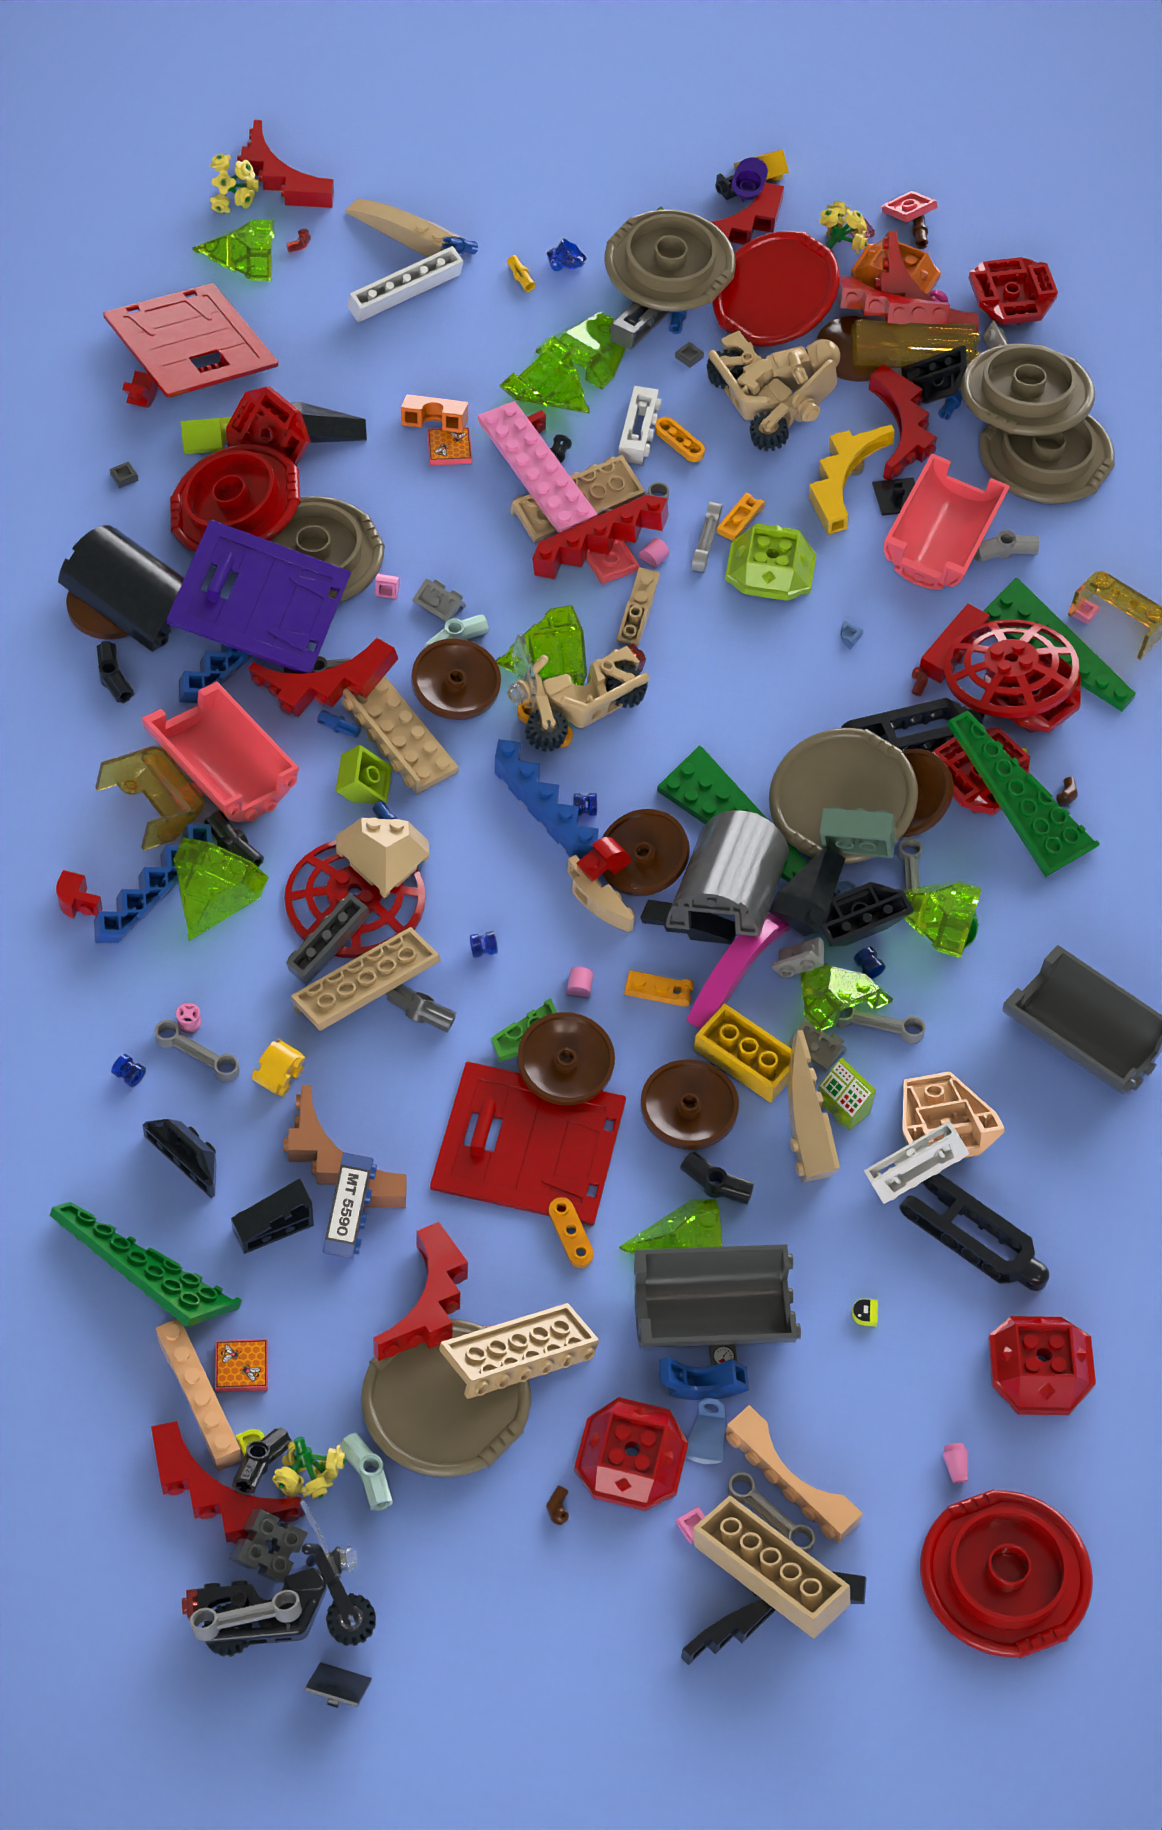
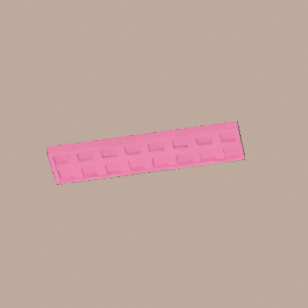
M515 401L478 415L480 425L558 533L598 516L597 512Z

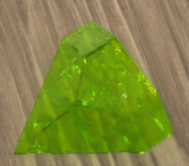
M253 219L245 225L192 247V250L198 254L202 252L208 255L210 260L234 272L237 270L245 274V278L251 281H271L272 238H274L275 220Z
M555 336L541 347L539 358L519 376L513 372L500 384V388L515 400L590 413L588 404L586 405L584 399V392L576 367L572 362L571 351Z
M569 605L551 608L539 623L534 624L510 647V650L505 655L496 660L498 665L527 680L531 666L542 655H546L548 662L538 673L542 684L546 679L568 674L573 684L583 686L587 677L584 631L574 607Z
M183 837L174 857V864L177 869L178 886L184 918L187 923L189 941L258 900L269 877L253 862L215 844Z
M958 880L905 889L904 892L914 912L904 919L921 936L925 935L933 942L932 946L937 951L961 958L982 887Z
M828 964L800 973L802 1000H804V1017L819 1032L837 1025L841 1010L864 1001L873 1009H877L893 1001V998L877 982L863 973Z
M716 1199L688 1201L619 1246V1249L635 1255V1250L723 1247L720 1209Z

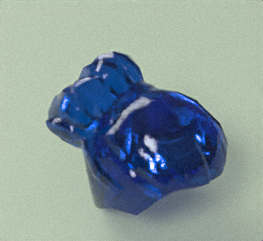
M565 238L560 241L557 247H553L546 254L553 271H560L562 268L577 269L582 267L587 260L578 246Z

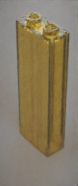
M856 320L851 326L852 366L880 367L884 364L889 368H901L963 345L966 346L967 364L980 354V352H977L979 332H976V325L973 324L940 325L910 322L908 324L887 323V321Z

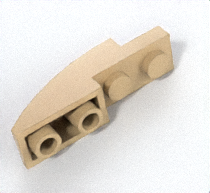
M639 567L619 629L617 642L634 646L639 645L653 606L660 572Z
M577 855L568 858L567 872L573 879L572 893L589 911L608 924L627 932L633 931L635 915L631 908H627L624 905L619 892L614 891L609 884L602 887L598 879L591 882L578 868L576 863L580 859Z

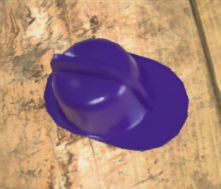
M749 157L742 160L737 166L731 186L742 202L756 198L762 191L768 174L766 164L759 158Z

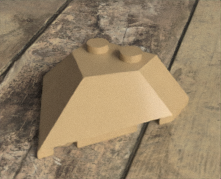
M360 818L336 835V853L340 857L345 856L350 861V866L371 886L376 885L380 889V894L386 898L392 888L398 887L417 870V866L421 862H426L429 859V841L409 821Z

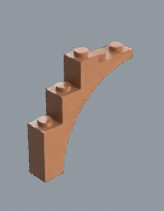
M302 1085L301 1094L296 1095V1109H300V1116H295V1128H289L288 1137H284L283 1152H288L289 1162H312V1175H316L317 1184L336 1185L343 1151L336 1147L325 1134L316 1117L312 1100V1086ZM377 1169L375 1180L370 1179L368 1189L372 1190L370 1204H365L364 1207L406 1208V1174L389 1173Z

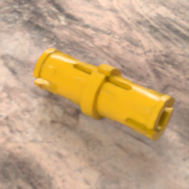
M516 255L509 257L507 265L511 268L515 280L520 282L525 292L532 291L536 284L529 276L527 267L522 265Z

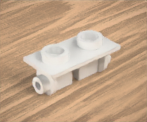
M995 321L991 323L983 334L989 349L1007 345L1008 341L1004 331L997 326Z

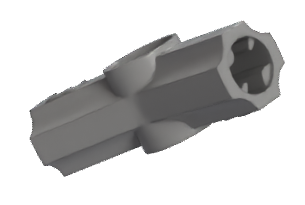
M1003 530L999 532L997 537L982 541L974 558L976 561L982 562L995 557L1007 559L1013 554L1038 555L1039 537L1015 535L1012 531Z

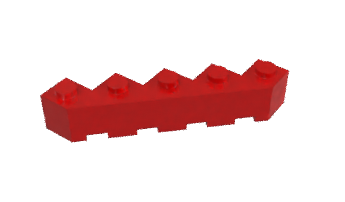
M644 495L539 542L532 558L534 575L555 579L561 564L582 567L588 550L594 553L609 555L615 539L636 543L642 528L663 531L668 518L667 498Z

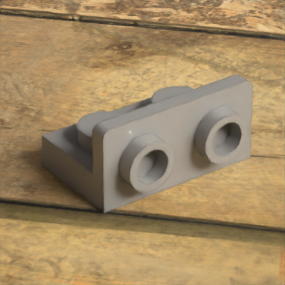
M425 579L412 599L415 604L445 622L452 619L460 607L463 609L466 607V604L462 601L463 596L454 590L451 592L446 591V586L437 580L431 582Z
M818 937L780 949L778 961L773 962L771 968L782 978L824 966V941Z
M804 1019L797 1031L803 1030L811 1059L829 1071L841 1052L845 1053L847 1050L842 1045L844 1040L834 1033L829 1036L823 1032L825 1027L817 1021L813 1020L810 1023ZM794 1035L788 1042L790 1045L793 1044Z

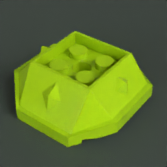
M756 523L731 542L725 580L730 584L732 583L743 594L788 601L802 594L811 593L817 555L799 530L780 527L778 524L771 526Z

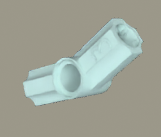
M482 614L462 621L456 618L450 619L445 623L443 630L424 644V648L443 639L457 638L467 640L489 633L487 620Z
M357 1433L349 1434L339 1444L341 1445L342 1453H346V1459L359 1473L370 1509L377 1511L386 1509L393 1504L383 1470V1462L377 1454H374ZM373 1466L377 1468V1471L369 1473L365 1469Z

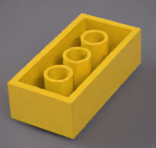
M724 1003L695 1035L694 1050L768 1102L772 1103L788 1085L792 1049Z

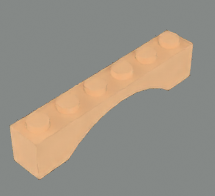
M178 1319L156 1327L158 1342L188 1400L217 1471L219 1472L242 1462L241 1449L183 1324Z
M750 1405L727 1424L725 1435L730 1445L734 1448H739L751 1465H757L771 1484L779 1486L783 1490L782 1492L786 1499L792 1503L795 1502L808 1520H814L828 1539H833L839 1544L860 1524L863 1513L844 1495L816 1489L790 1472L780 1460L773 1447L769 1435L768 1422Z

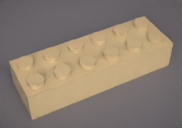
M729 1495L693 1527L695 1548L813 1639L850 1606L849 1584Z

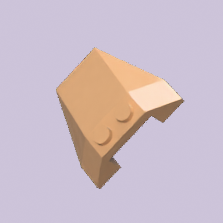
M950 1071L904 1079L902 1134L908 1145L950 1120L969 1152V1155L964 1157L967 1158L981 1155L1005 1132V1128L997 1113ZM943 1134L929 1141V1145H932L934 1141L937 1142L944 1138Z

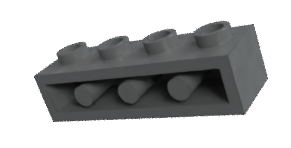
M351 893L341 899L332 913L326 916L321 921L319 927L306 937L298 950L292 952L288 957L286 964L289 971L305 985H308L370 917L368 907Z

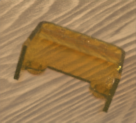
M1103 571L1093 573L1075 592L1068 612L1070 617L1080 609L1086 600L1093 594H1096L1151 628L1145 635L1137 656L1139 660L1162 638V606Z
M148 747L103 761L100 764L95 786L97 791L118 785L127 794L134 795L143 792L161 815V818L147 822L141 846L143 851L176 840L182 834L187 824H191L203 811L204 799L167 752L160 747Z

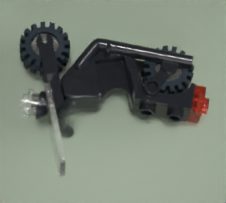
M305 1500L299 1503L318 1544H304L302 1552L305 1555H309L306 1559V1564L310 1567L317 1564L318 1569L310 1568L286 1576L281 1590H292L298 1594L302 1608L300 1616L296 1620L287 1623L280 1622L276 1617L258 1620L260 1628H253L251 1622L222 1628L216 1637L205 1641L209 1649L215 1654L217 1653L223 1657L225 1655L232 1657L236 1653H242L243 1649L249 1645L304 1640L311 1630L326 1594L327 1587L333 1598V1604L327 1610L326 1622L329 1633L334 1637L335 1641L341 1642L345 1646H357L358 1643H364L373 1634V1629L376 1626V1615L370 1601L360 1594L354 1595V1593H349L347 1595L340 1581L342 1571L353 1573V1567H358L357 1550L352 1551L351 1546H347L346 1549L336 1547L330 1553ZM233 1581L231 1586L220 1587V1583L204 1584V1588L186 1590V1598H182L183 1615L187 1614V1618L190 1621L192 1614L202 1608L212 1609L217 1607L214 1611L218 1614L249 1607L250 1605L254 1606L272 1602V1599L264 1600L259 1597L254 1586L248 1584L247 1581ZM231 1602L230 1604H226V1606H221V1605H219V1604ZM285 1603L279 1609H289L294 1606V1603ZM204 1621L202 1628L208 1627L213 1621Z

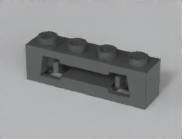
M633 302L626 311L622 312L617 320H613L609 329L611 331L610 341L631 350L670 311L655 310Z

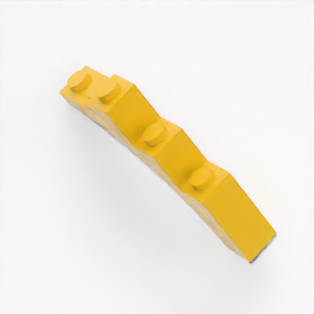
M892 424L852 436L849 430L830 436L829 451L832 456L819 460V475L822 481L809 484V499L827 535L848 529V513L843 502V489L847 479L862 460L876 451L894 444L895 430Z

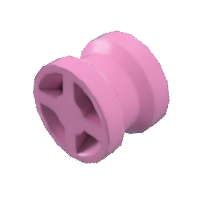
M184 1003L177 1008L176 1018L179 1029L185 1033L197 1031L201 1026L200 1009L193 1003Z

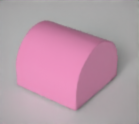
M654 538L639 552V558L654 568H657L669 556L668 546L658 538Z
M377 574L375 579V596L397 599L400 577Z
M585 967L572 968L569 973L566 995L590 998L593 972Z

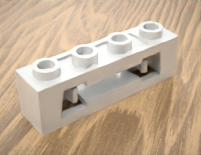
M634 386L618 455H623L628 463L643 465L644 458L649 457L651 445L648 442L653 441L654 429H652V426H655L658 419V414L655 413L660 411L662 399L658 398V389ZM638 409V415L645 416L640 441L639 435L633 434Z
M949 1120L864 1170L881 1201L885 1204L896 1199L907 1190L918 1186L931 1176L937 1175L941 1170L953 1163L961 1161L965 1156L969 1155V1152ZM943 1134L944 1138L937 1142L934 1141L932 1145H929V1141ZM894 1163L895 1167L888 1168V1171L884 1172L883 1174L879 1172L888 1165Z

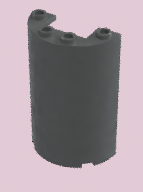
M735 810L723 812L712 817L701 830L669 911L666 927L690 930L692 924L691 911L735 915L737 935L759 937L789 854V847L782 832L771 821L757 813Z
M1059 945L1044 959L1040 973L1023 991L1017 988L1003 1004V1012L1122 1095L1129 1093L1131 1089L1136 1091L1144 1080L1142 1077L1145 1074L1149 1076L1157 1065L1154 1062L1162 1052V1015Z
M787 1244L635 1250L634 1297L638 1342H641L639 1347L793 1343L797 1339H801L800 1323H796L795 1311L790 1309V1304L793 1303V1289L788 1288L787 1278L789 1269H793V1255L788 1254Z

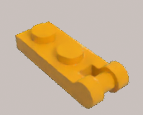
M746 492L719 524L716 533L731 541L735 540L744 532L757 514L763 511L766 502L761 499L756 500L753 498V495Z
M629 970L624 995L686 1007L690 1005V993L693 991L694 982L689 979L677 980ZM674 990L680 991L679 994H674L673 992Z

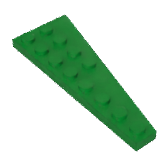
M1015 578L983 610V612L990 615L989 622L1000 620L1030 621L1049 627L1061 634L1070 642L1079 659L1080 686L1121 712L1135 698L1136 693L1018 578ZM1001 627V628H1000V629H1004V628H1018V629L1029 630V628H1022V627ZM1040 631L1037 633L1049 640L1054 647H1065L1050 635ZM1005 633L1004 635L1007 639L1020 640L1024 634ZM1032 638L1029 642L1035 649L1046 647L1036 638ZM1058 655L1072 666L1071 655Z
M968 710L947 722L950 730L1045 878L1100 845L1098 840L1094 841L1085 832L1086 828L1082 824L1079 826L1069 816L1070 812L1066 808H1061L1052 798L1053 795L1031 773L1027 774L1018 765L1019 761L1015 757L1012 759L1002 749L1003 745L999 741H994L985 731L986 728Z
M700 745L657 786V792L703 824H706L712 817L720 813L735 810L757 813L766 818ZM788 844L789 854L781 874V878L787 882L791 881L792 877L807 865V861L790 844Z
M72 1202L52 1207L49 1216L56 1220L60 1226L72 1233L76 1239L83 1242L95 1254L109 1263L112 1268L120 1272L128 1281L136 1285L145 1295L152 1298L186 1327L240 1308L242 1302L240 1298L231 1299L222 1293L223 1289L217 1285L214 1288L201 1282L203 1277L200 1275L182 1271L183 1267L179 1263L151 1247L145 1250L135 1244V1238L131 1236L127 1239L115 1232L116 1228L114 1226L96 1222L93 1214Z

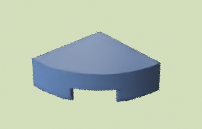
M844 620L841 627V639L847 647L852 649L862 636L863 630Z

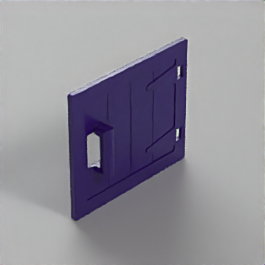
M210 520L169 612L166 623L302 674L312 673L351 572L220 522ZM210 566H217L207 592L200 590ZM229 572L238 574L228 599L221 598V591ZM330 589L338 591L335 599L328 597ZM309 642L317 644L314 652L307 649Z

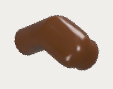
M1067 777L1063 780L1065 790L1056 796V800L1061 806L1070 804L1078 796L1073 777Z
M562 1486L556 1487L546 1504L551 1521L557 1525L564 1524L569 1518L568 1512H565L562 1505L568 1495V1490Z

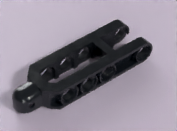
M942 698L853 719L844 723L841 728L868 729L902 751L924 749L933 752L955 737L949 726L897 738L894 730L902 728L905 730L910 726L918 724L926 725L931 721L939 719L951 720L967 710L983 725L985 714L967 706L962 707L960 703L948 698Z
M940 1173L924 1180L921 1184H924L930 1192L938 1197L939 1201L949 1207L943 1216L911 1195L907 1196L899 1205L901 1213L907 1219L999 1284L1019 1281L1027 1288L1035 1291L1042 1290L1049 1280V1270L1034 1257L1035 1250L1032 1238ZM957 1214L966 1216L976 1223L980 1230H986L999 1239L998 1242L1000 1244L1004 1243L1016 1251L1018 1256L1013 1261L1004 1260L953 1224L952 1220Z

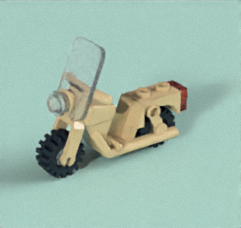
M519 634L516 637L512 652L518 681L508 686L507 695L511 702L517 705L525 702L526 708H532V713L525 729L526 739H530L529 744L532 746L535 743V749L537 750L539 747H543L542 751L546 752L547 748L550 751H554L555 747L558 749L564 743L568 731V722L578 728H585L620 708H626L627 704H629L630 708L634 707V704L636 706L640 704V701L644 699L649 681V676L646 672L640 674L645 665L646 658L643 651L632 643L619 650L612 651L602 659L595 660L590 665L587 685L585 686L573 684L568 674L546 679L542 684L538 673L548 662V657L542 655L532 665L524 635Z

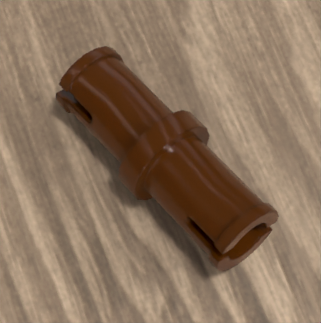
M922 215L912 220L914 226L912 234L915 237V244L918 249H924L928 246V227L925 225V217Z

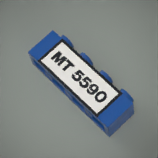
M343 1152L323 1253L354 1259V1254L360 1253L362 1239H358L359 1230L365 1229L367 1214H363L365 1204H370L372 1190L368 1189L370 1179L375 1180L377 1165L373 1164V1158Z

